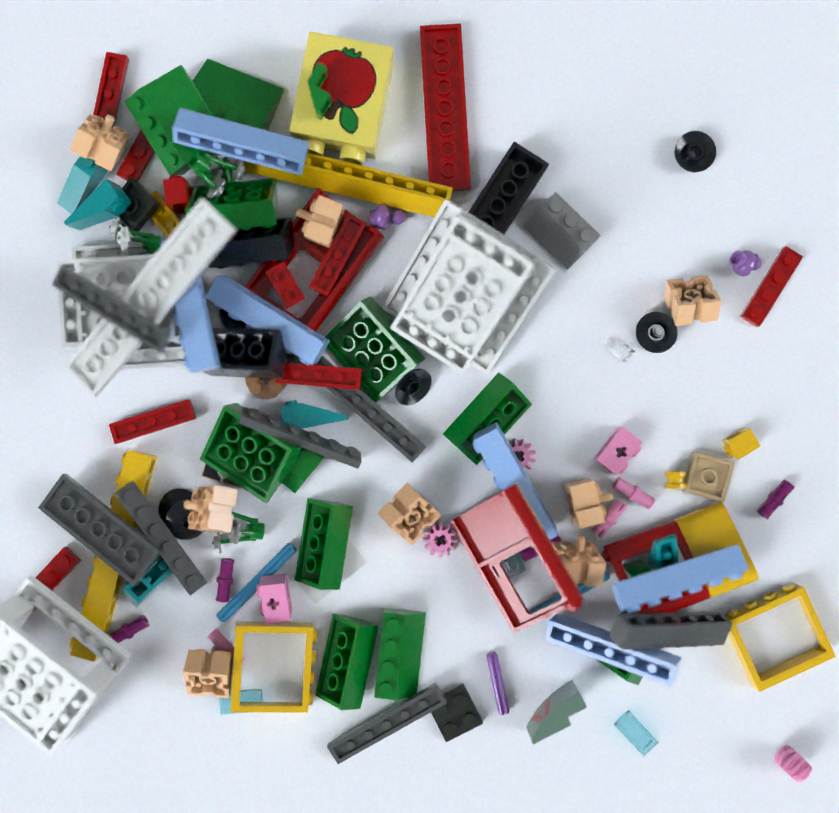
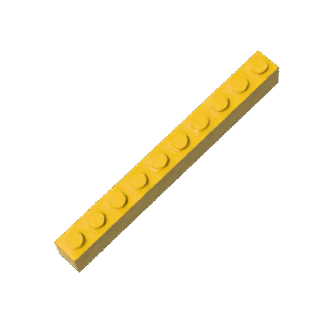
M307 153L302 176L247 161L243 163L245 164V172L315 189L319 188L323 191L372 203L384 204L389 207L434 218L445 199L450 201L453 190L452 187L312 153Z
M134 449L127 450V453L125 452L121 459V464L123 465L121 473L116 477V492L131 481H134L146 497L157 456ZM113 493L110 499L111 509L137 530L138 525ZM95 555L93 574L89 576L87 581L88 592L81 602V607H83L81 615L108 635L123 577ZM72 637L70 642V648H72L71 656L93 662L100 658L76 638Z

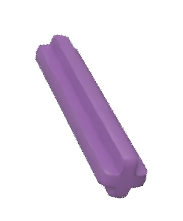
M490 652L486 656L499 715L509 714L510 710L497 652Z

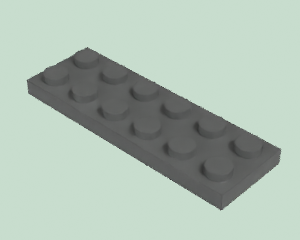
M68 474L60 476L38 507V509L133 586H137L163 551Z

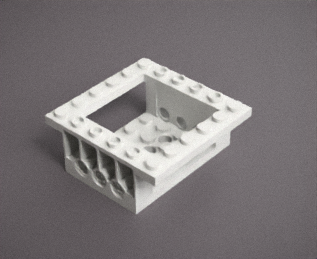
M445 199L382 309L396 317L390 329L464 375L469 365H472L488 375L557 268L453 202ZM468 272H475L478 275L477 283L472 284L467 281L466 276ZM527 277L526 281L524 282V284H523L522 287L520 288L519 292L517 293V295L515 296V298H514L513 301L511 302L510 306L508 307V309H507L506 312L504 313L503 317L501 318V320L499 321V323H498L497 326L495 327L494 331L492 332V334H491L490 337L488 338L487 342L485 343L484 346H482V345L484 344L485 340L487 339V337L489 336V334L491 333L492 329L494 328V326H495L496 323L498 322L499 318L501 317V315L503 314V312H504L505 309L507 308L508 304L510 303V301H511L512 298L514 297L515 293L517 292V290H518L519 287L521 286L522 282H523L524 279ZM457 291H464L467 295L466 301H457L455 293ZM446 309L454 311V320H447L444 317Z
M129 243L127 250L131 256H122L121 253L125 251L121 250V244L71 247L72 259L56 260L57 272L61 265L67 266L119 299L155 254L133 255L146 252V250H142V243ZM58 289L61 347L77 351L103 317ZM174 305L160 321L159 325L173 333L168 342L173 341L180 344L179 335H181L180 326H177L175 323L174 313L177 312ZM166 347L163 353H158L151 348L137 349L120 370L185 366V348Z
M30 575L25 579L16 594L0 604V716L52 756L61 746L64 747L71 740L133 655ZM35 607L102 659L84 677L21 629ZM3 665L8 667L9 673L3 669ZM20 679L26 682L27 687L20 683ZM38 693H41L44 696V700H41L37 696Z

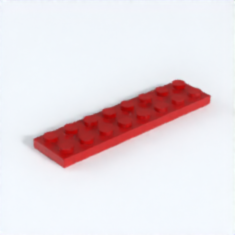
M461 23L420 26L428 179L429 182L452 187V191L471 190Z

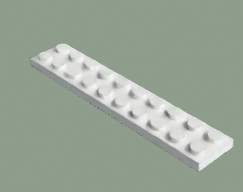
M201 198L119 299L159 324L236 232V229L205 199ZM103 318L64 365V368L92 397H98L140 347L142 342Z

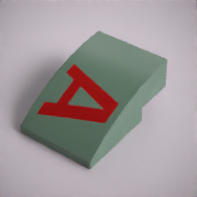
M573 680L553 692L532 715L526 728L533 745L571 726L572 724L568 717L587 708Z

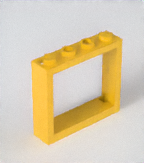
M796 583L789 586L784 585L783 589L778 592H769L761 600L749 601L744 605L745 607L739 610H730V613L725 616L732 623L728 636L751 686L758 692L836 657L805 588ZM794 598H798L820 646L758 674L736 625Z
M236 621L230 713H308L309 705H313V692H310V684H314V671H311V663H315L316 650H312L313 642L317 641V629H314L312 623L278 622L266 624L265 622ZM244 632L306 634L302 702H240Z

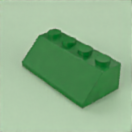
M498 372L446 429L443 435L475 465H478L484 457L481 453L478 454L473 446L474 433L497 422L505 435L532 403L513 382Z
M307 498L295 581L319 590H340L353 506L339 502Z
M394 608L384 609L374 698L399 700L409 698L417 693L426 612Z
M333 613L315 696L341 711L361 709L378 625L364 619Z

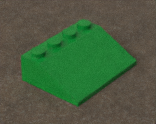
M208 58L193 79L194 85L214 117L266 131L269 130L284 93V88Z
M183 65L177 66L139 88L124 101L170 176L184 175L191 170L188 167V162L196 152L201 155L205 152L209 155L212 153L173 142V125L180 108L213 116Z
M270 178L225 183L222 194L212 198L206 196L210 188H206L204 185L194 186L185 208L188 215L202 198L235 229L249 230L252 227L260 226L262 228H270L277 225L278 219L277 179Z
M370 296L361 300L325 338L330 340L327 348L344 367L362 369L361 387L375 402H378L398 384L406 373L414 370L426 358L411 341L390 329L393 321Z
M238 403L224 405L199 460L264 503H268L296 463L302 447L239 424L243 406Z

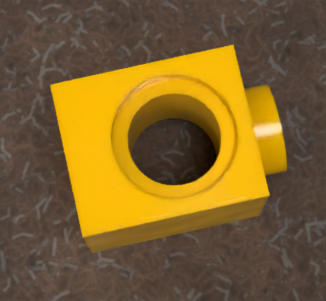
M742 428L722 440L725 453L728 457H732V459H741L761 447L750 428Z

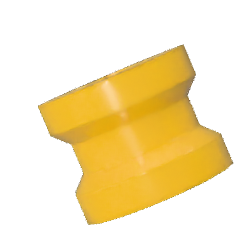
M664 471V475L667 477L666 489L686 488V483L684 482L686 471Z

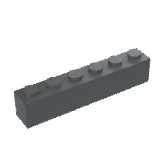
M719 611L617 614L610 638L621 650L626 651L633 649L645 650L724 645L732 623Z

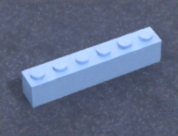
M182 108L179 109L173 125L174 143L302 176L308 153L309 142Z
M167 240L161 241V245L163 246ZM199 275L175 303L177 313H174L175 323L177 326H180L181 335H179L180 345L182 348H185L186 352L184 364L186 369H189L192 373L221 368L201 276Z
M217 275L205 297L211 301V305L215 308L224 309L229 312L228 315L231 318L245 322V326L249 329H279L282 334L285 352L294 353L299 356L298 359L304 364L312 365L318 363L330 342L327 338L226 275Z
M496 422L474 433L473 446L478 454L481 453L483 455V463L487 471L491 470L494 474L493 480L497 488H502L504 491L517 483L549 539L558 536L554 521L498 423Z
M737 544L614 583L611 588L620 612L627 610L628 614L641 610L640 606L645 604L652 607L661 604V599L667 597L671 601L682 597L681 593L689 591L690 594L703 590L702 586L709 584L710 587H715L723 584L722 580L730 578L731 581L744 577L743 573L749 570Z
M557 613L550 619L545 638L547 641L671 687L677 678L682 659L681 656L658 648L621 650L610 638L611 632L560 613Z

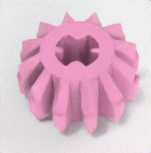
M512 439L513 446L511 448L513 451L522 452V460H519L522 467L525 466L530 470L532 467L528 464V461H536V459L530 458V455H534L536 451H528L532 444L528 443L524 446L525 440L520 439L518 445L517 440Z
M439 521V528H436L435 524L431 526L433 531L425 529V533L430 536L423 537V541L429 542L424 548L429 549L433 547L430 555H434L437 550L438 557L441 558L442 551H445L446 555L449 556L448 548L456 549V546L451 542H458V538L451 537L456 534L455 529L449 531L451 524L448 523L443 528V522ZM441 535H444V540L446 541L444 543L440 542L439 544H437V539H435V537H440Z
M784 745L774 756L775 762L796 782L802 783L813 771L812 766L789 745Z

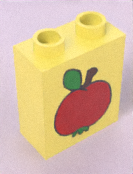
M309 31L289 130L292 138L309 142L308 153L323 156L324 150L340 153L339 159L341 161L357 165H364L365 158L376 160L394 69L393 47ZM318 62L326 66L328 76L321 89L329 93L332 99V103L322 120L317 118L308 85V79Z

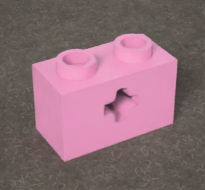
M618 426L593 459L613 475L622 474L629 465L627 464L628 460L631 457L634 458L640 452L642 441L623 426ZM616 448H622V456L617 455Z
M287 574L261 576L259 585H256V593L258 598L261 597L260 614L264 616L265 623L291 621L293 608Z

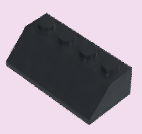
M292 217L278 218L277 225L270 228H262L260 226L252 227L249 230L236 229V232L211 260L208 267L222 269L231 265L244 266L248 263L263 264L267 261L276 260L282 262L289 259L293 251Z
M212 328L221 368L203 371L210 376L283 379L287 356L279 329Z

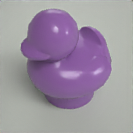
M380 204L376 210L369 212L371 226L379 227L382 230L389 229L392 222L400 225L406 218L405 213L401 210H396L391 214L388 207L384 204Z
M737 250L729 259L734 273L742 277L750 275L751 271L758 270L762 265L758 254H754L749 250Z

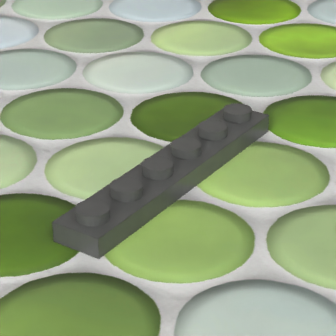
M60 266L52 286L158 353H163L173 334L172 332L69 267Z
M243 407L239 424L357 469L362 463L361 452L352 446H344L334 439H326L316 432L303 430L296 424H288L275 416H267L255 408Z
M131 481L114 493L144 535L163 550L160 557L188 595L191 596L208 583L134 481Z
M434 683L329 742L327 748L337 764H340L447 704V699L437 683Z

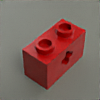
M180 175L170 176L169 179L163 180L166 206L176 215L186 214L185 208L194 187L185 177Z
M284 261L264 272L286 309L305 299Z

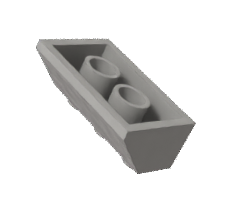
M556 192L524 226L567 270L601 236Z

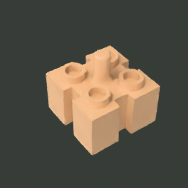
M90 114L78 128L70 151L85 159L89 157L95 160V164L112 171L124 152L130 134L126 133L119 126H113L112 128L115 119L111 115H107L104 120L100 116Z
M320 195L317 200H313L310 212L298 208L296 216L306 220L302 229L304 237L311 242L330 248L335 239L345 208L343 204Z
M708 275L693 276L688 281H684L683 278L666 280L664 301L668 310H672L671 317L676 326L691 325L693 320H698L701 323L718 321L721 299L717 291L712 290L713 284Z
M588 478L563 484L573 525L581 529L605 523L604 517L607 516L604 504L600 503L613 500L612 492L601 494L599 484Z
M408 483L392 498L393 503L389 501L378 512V515L389 528L398 535L400 534L412 546L424 534L422 530L427 525L431 527L441 516L437 509Z
M217 485L195 487L191 497L192 501L186 500L184 503L185 509L194 510L188 515V529L209 533H231L234 515H231L232 507L236 505L238 490Z
M584 536L577 537L576 545L565 540L552 543L576 585L584 584L585 586L602 587L606 563L602 556L598 554V550L593 543L585 541L586 538Z
M216 646L211 647L210 654L204 649H189L183 668L187 695L204 696L205 694H212L213 697L230 698L233 675L232 653L218 650Z

